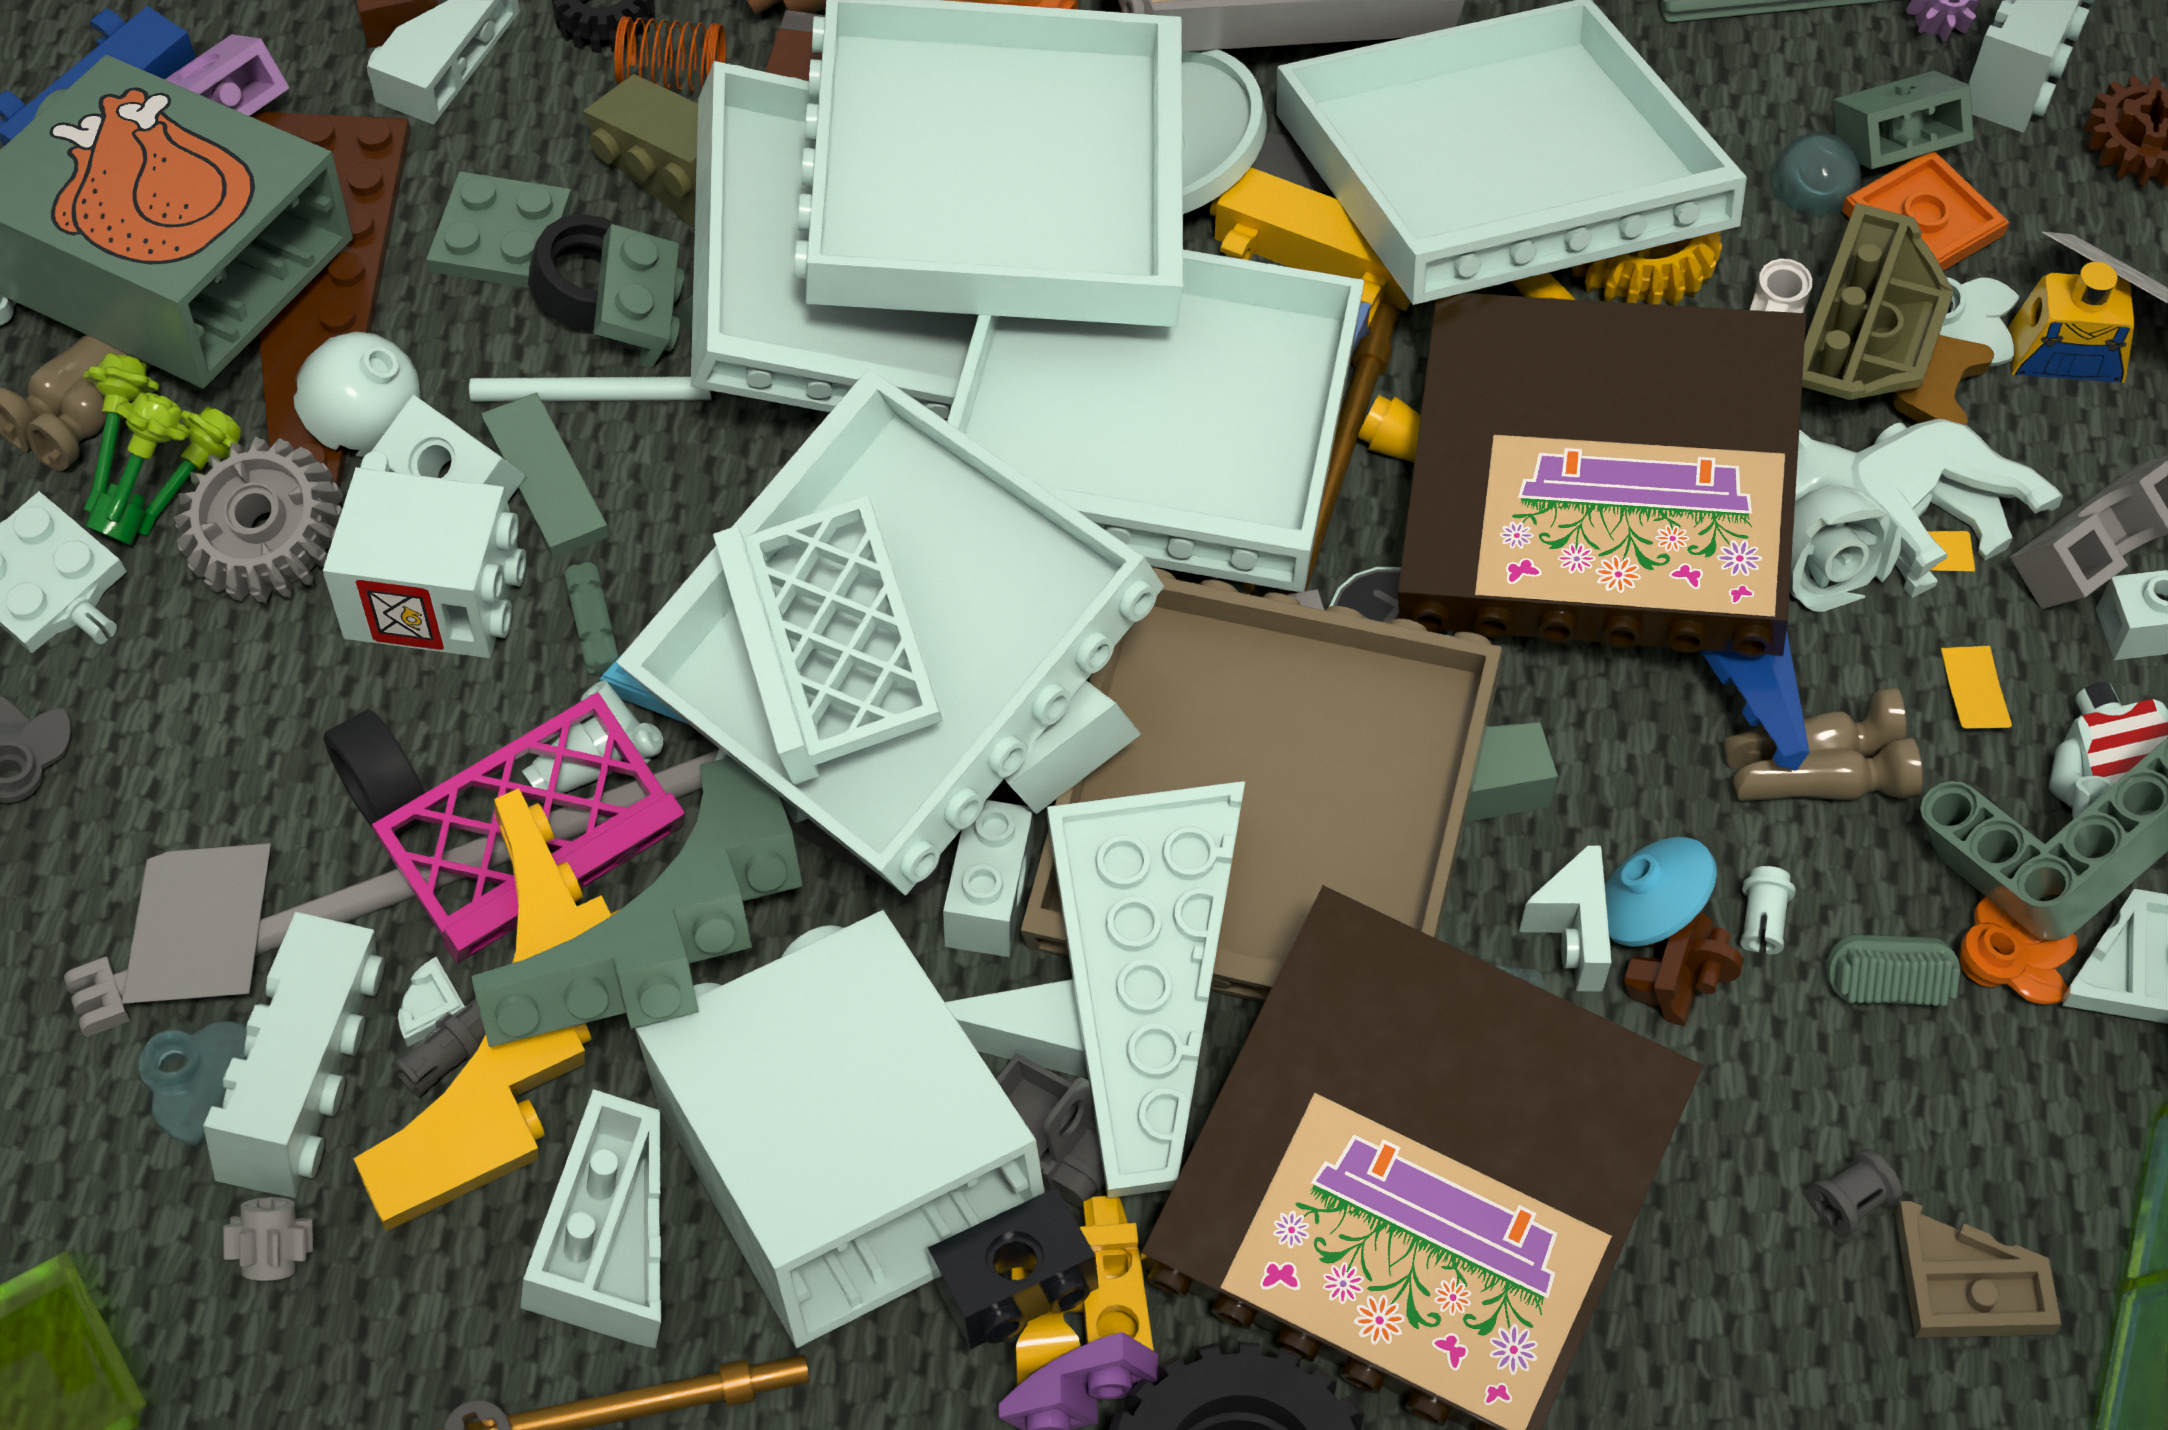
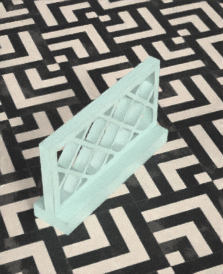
M868 494L743 537L738 526L713 534L775 746L793 785L819 777L817 764L943 721ZM863 520L866 533L853 554L827 544L837 528ZM790 544L805 550L790 575L768 567L764 556L766 552ZM872 550L875 556L876 563L867 560ZM819 556L845 566L830 591L805 582ZM859 572L883 581L884 585L871 607L844 597ZM773 584L782 587L778 595H776ZM796 594L822 603L807 629L784 621L783 618L784 613ZM889 604L891 606L894 617L885 614V611L888 608ZM836 609L862 620L847 646L821 636ZM876 626L899 634L901 637V641L888 662L861 652ZM790 638L799 641L794 651ZM813 648L839 658L824 684L801 676L799 671ZM907 658L912 672L902 669ZM853 664L880 674L865 701L838 691ZM894 681L918 690L922 702L920 706L897 714L879 708ZM806 693L816 696L811 706ZM830 703L857 713L847 731L820 740L817 724Z

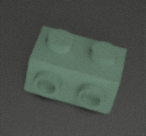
M611 224L603 238L593 334L640 346L639 366L652 368L663 350L670 352L673 349L679 332V317L672 316L673 303L677 301L684 280V270L677 268L679 243Z

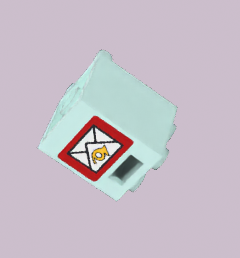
M380 451L369 452L364 456L361 467L355 468L323 568V574L343 638L491 658L496 638H505L509 632L512 606L511 602L507 599L511 585L520 586L522 584L526 569V552L524 549H518L516 541L518 535V516L516 513H510L505 488L503 486L389 472L390 466L387 456Z

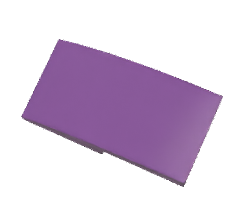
M1123 1332L1080 1346L1045 1365L1018 1385L999 1403V1418L1021 1430H1072L1098 1424L1097 1398L1106 1400L1124 1398L1141 1379L1149 1380L1151 1383L1158 1381V1353Z

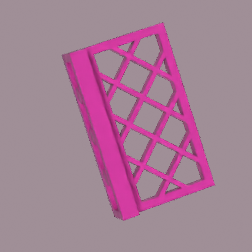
M596 692L373 823L372 830L441 934L444 947L455 963L459 964L515 930L518 923L519 906L514 875L488 870L495 838H503L495 818V809L491 824L454 816L453 811L458 793L470 786L498 791V797L519 788L523 797L545 802L543 811L547 819L549 818L552 804L590 812L584 835L572 842L554 838V840L546 843L548 849L557 850L551 854L556 865L568 862L581 889L681 828L685 812L671 792L665 793L599 692ZM593 714L608 736L604 756L601 757L565 749L569 728ZM561 733L558 747L543 744ZM613 745L624 762L610 759ZM526 753L554 758L548 790L509 782L514 760ZM562 760L600 769L593 800L555 792ZM505 766L502 780L487 777ZM607 770L634 776L647 797L628 808L600 802ZM448 800L445 813L431 811V809ZM597 814L612 817L594 828ZM414 819L442 825L434 858L406 852L395 836L394 831ZM449 827L488 835L481 868L442 860ZM416 866L431 869L428 884ZM439 871L478 879L473 901L448 916L433 894ZM485 881L501 884L482 895Z

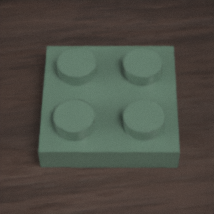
M459 171L426 259L429 272L529 288V266L536 242L546 226L569 215L573 204L571 189Z

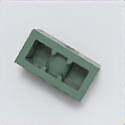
M1935 70L1833 99L1838 151L1841 155L1870 169L1974 140L1970 85Z

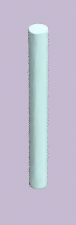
M691 377L470 378L469 383L471 402H513L536 392L542 402L695 401L712 399V390L691 387Z

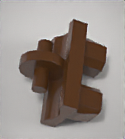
M1701 910L1688 925L1674 935L1657 943L1646 945L1647 947L1665 949L1663 959L1639 956L1631 958L1625 975V985L1630 999L1660 1006L1665 1021L1686 1026L1696 988L1700 992L1713 994L1716 991L1718 982L1736 980L1741 975L1744 958L1740 952L1729 945L1731 933L1723 928H1714L1713 920Z

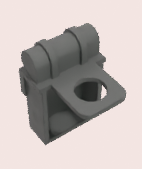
M1016 1053L996 1080L1036 1139L1044 1191L1047 1192L1057 1187L1064 1199L1082 1208L1083 1201L1090 1199L1093 1194L1099 1193L1105 1185L1089 1081L1079 1077L1072 1083Z

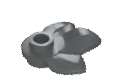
M0 695V776L7 771L19 772V774L13 777H0V802H17L32 795L42 781V770L65 755L70 744L71 725L64 708L46 711L29 721L16 706Z

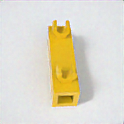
M1250 167L1230 189L1211 201L1210 215L1216 217L1214 239L1223 242L1220 252L1225 253V257L1251 261L1252 255L1256 254L1290 268L1364 280L1361 303L1371 304L1368 328L1371 326L1376 308L1381 302L1390 303L1404 311L1409 307L1410 300L1337 199Z

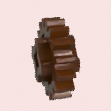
M2135 75L2129 77L2125 88L2115 81L2111 82L2106 94L2098 93L2084 126V131L2091 134L2087 142L2088 149L2102 150L2098 163L2101 166L2112 163L2118 165L2116 177L2120 179L2132 172L2138 175L2140 185L2146 186L2150 176H2157L2163 186H2168V89L2161 87L2159 76H2153L2149 85H2142Z

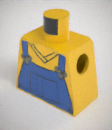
M2090 262L2082 268L2080 275L2049 273L2042 276L2008 326V331L2012 336L2014 344L2011 374L2125 383L2134 331L2130 282L2124 278L2117 277L2116 271L2103 262Z

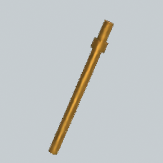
M1380 303L1377 306L1368 334L1359 340L1352 362L1356 370L1338 420L1305 591H1307L1378 376L1386 373L1393 353L1390 340L1399 316V310L1390 303ZM1281 589V594L1284 595L1299 593Z
M805 1354L750 1366L748 1359L719 1364L720 1372L505 1416L510 1421L513 1430H582L723 1400L726 1401L727 1407L754 1402V1394L810 1383ZM481 1421L467 1423L469 1430H498L497 1424L486 1427Z

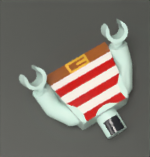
M2109 682L2092 684L2077 694L2075 701L2082 716L2074 720L2064 742L2056 748L2049 789L2052 794L2072 808L2073 818H2076L2168 737V709L2162 702L2150 699L2122 706ZM2146 810L2137 815H2148L2157 810Z

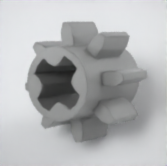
M266 1197L245 1201L241 1204V1217H230V1224L223 1226L224 1260L240 1259L241 1275L247 1279L268 1281L290 1277L295 1274V1261H305L306 1253L313 1252L312 1218L296 1219L295 1203L290 1199Z

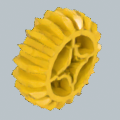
M1721 231L1571 267L1572 277H1586L1587 293L1603 287L1605 289L1604 296L1606 302L1613 301L1618 295L1625 297L1626 303H1637L1638 300H1646V304L1660 305L1662 298H1664L1670 305L1677 306L1683 299V295L1695 298L1702 284H1707L1709 278L1713 276L1716 261L1719 260L1722 243H1720Z

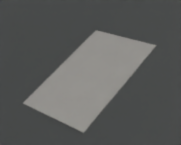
M271 843L169 851L147 859L122 1004L250 993Z

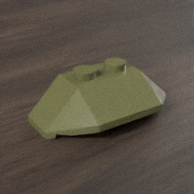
M1859 203L1855 204L1805 339L1802 387L1853 400L1922 386L1954 291L1935 255L1921 238L1922 231L1914 217Z

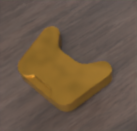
M1939 335L1922 386L1895 391L1892 395L1893 406L1899 412L1919 423L1941 418L1966 425L1968 417L1956 402L1955 390L1958 383L1965 377L1984 374L1988 371L1994 358L1993 350L1985 344Z

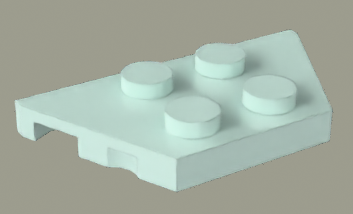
M2139 889L2132 891L2063 996V1006L2168 1024V894Z

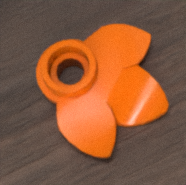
M1985 896L1975 907V926L1965 934L1961 942L1959 958L1964 972L1974 982L1985 987H1998L2002 984H2008L2024 999L2033 1003L2047 1005L2063 1002V996L2068 988L2056 969L2063 966L2076 953L2078 947L2076 934L2073 933L2059 940L2041 939L2030 933Z

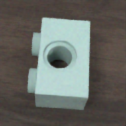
M414 394L372 450L383 452L387 456L390 466L389 472L438 478L442 466L451 460L450 469L442 479L503 486L507 501L526 477V474Z
M986 800L978 818L969 827L961 830L943 910L945 947L1010 957L1034 845V811L1029 806Z

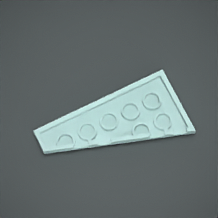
M1245 781L1047 807V821L1088 1079L1092 1091V1104L1107 1198L1171 1190L1179 1177Z

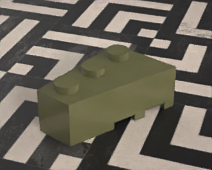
M633 74L583 110L591 131L589 135L590 145L601 160L608 164L612 163L695 229L698 103Z

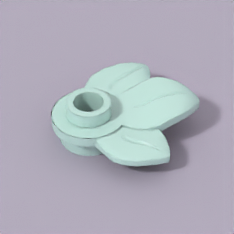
M1981 277L1964 284L1947 278L1954 292L1949 306L1951 312L1946 314L1940 335L1989 346L1994 352V358L1990 366H1998L2010 362L2014 357V344L2012 336L2000 317L2006 315L2016 305L2019 295L2004 283L1991 278Z

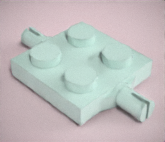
M40 491L10 517L0 523V626L31 653L55 634L70 629L76 624L92 637L97 644H103L107 641V638L102 630L112 637L116 633L117 625L95 607L103 593L127 571L118 557Z

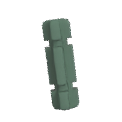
M591 562L570 565L565 570L564 576L586 670L593 676L602 675L619 657L598 569Z

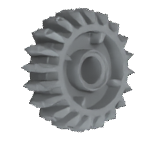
M255 436L249 451L245 452L239 444L231 442L229 458L222 461L219 457L208 454L209 466L212 469L206 475L190 472L191 482L197 488L195 492L178 494L180 504L186 510V512L174 517L176 528L183 534L177 539L178 547L188 558L189 568L197 577L205 578V583L215 592L222 593L226 590L233 599L241 602L251 593L258 602L267 604L272 589L276 588L283 597L291 598L292 582L300 579L302 583L313 586L314 578L310 570L315 565L320 567L325 565L328 556L325 549L331 546L336 531L335 528L342 512V508L339 506L344 501L342 491L333 482V474L327 466L319 461L316 462L312 453L302 446L294 450L289 442L279 438L270 448L264 439H259ZM271 512L264 524L251 528L253 521L258 516Z

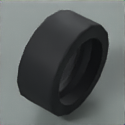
M587 214L562 217L546 226L535 245L529 266V288L535 302L550 317L569 327L594 330L598 291L584 289L567 281L556 270L553 261L562 255L576 253L593 256L601 260L604 235L611 224L620 226L604 217Z
M366 709L325 732L323 740L331 761L346 790L371 828L373 823L425 793L399 743L386 724L372 710ZM414 819L394 831V834L397 835L421 820Z

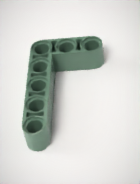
M2168 737L2046 844L2037 839L1971 786L1963 782L1954 781L1940 783L1927 792L1923 797L1920 807L1932 848L1945 864L2030 933L2046 940L2066 938L2080 929L2168 851ZM2157 810L2152 814L2137 815L2142 811ZM1960 820L1963 821L1962 823H1960V824H1958V825L1947 826V825H1949L1950 823L1955 822V821H1960ZM2099 852H2107V853H2108V854L2104 855L2103 857L2087 858V857L2091 856V855L2094 854V853H2099ZM2012 857L2005 862L1992 863L1999 858ZM2047 895H2060L2054 900L2038 901Z

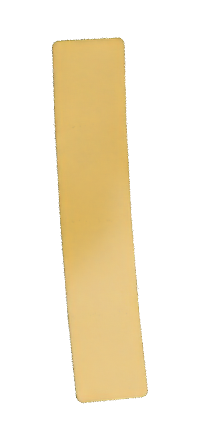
M1927 531L1948 554L1947 559L1930 570L1975 571L1971 537L1968 531ZM1990 646L1941 648L1949 686L1961 726L1966 729L2010 728L2012 723L2000 688Z

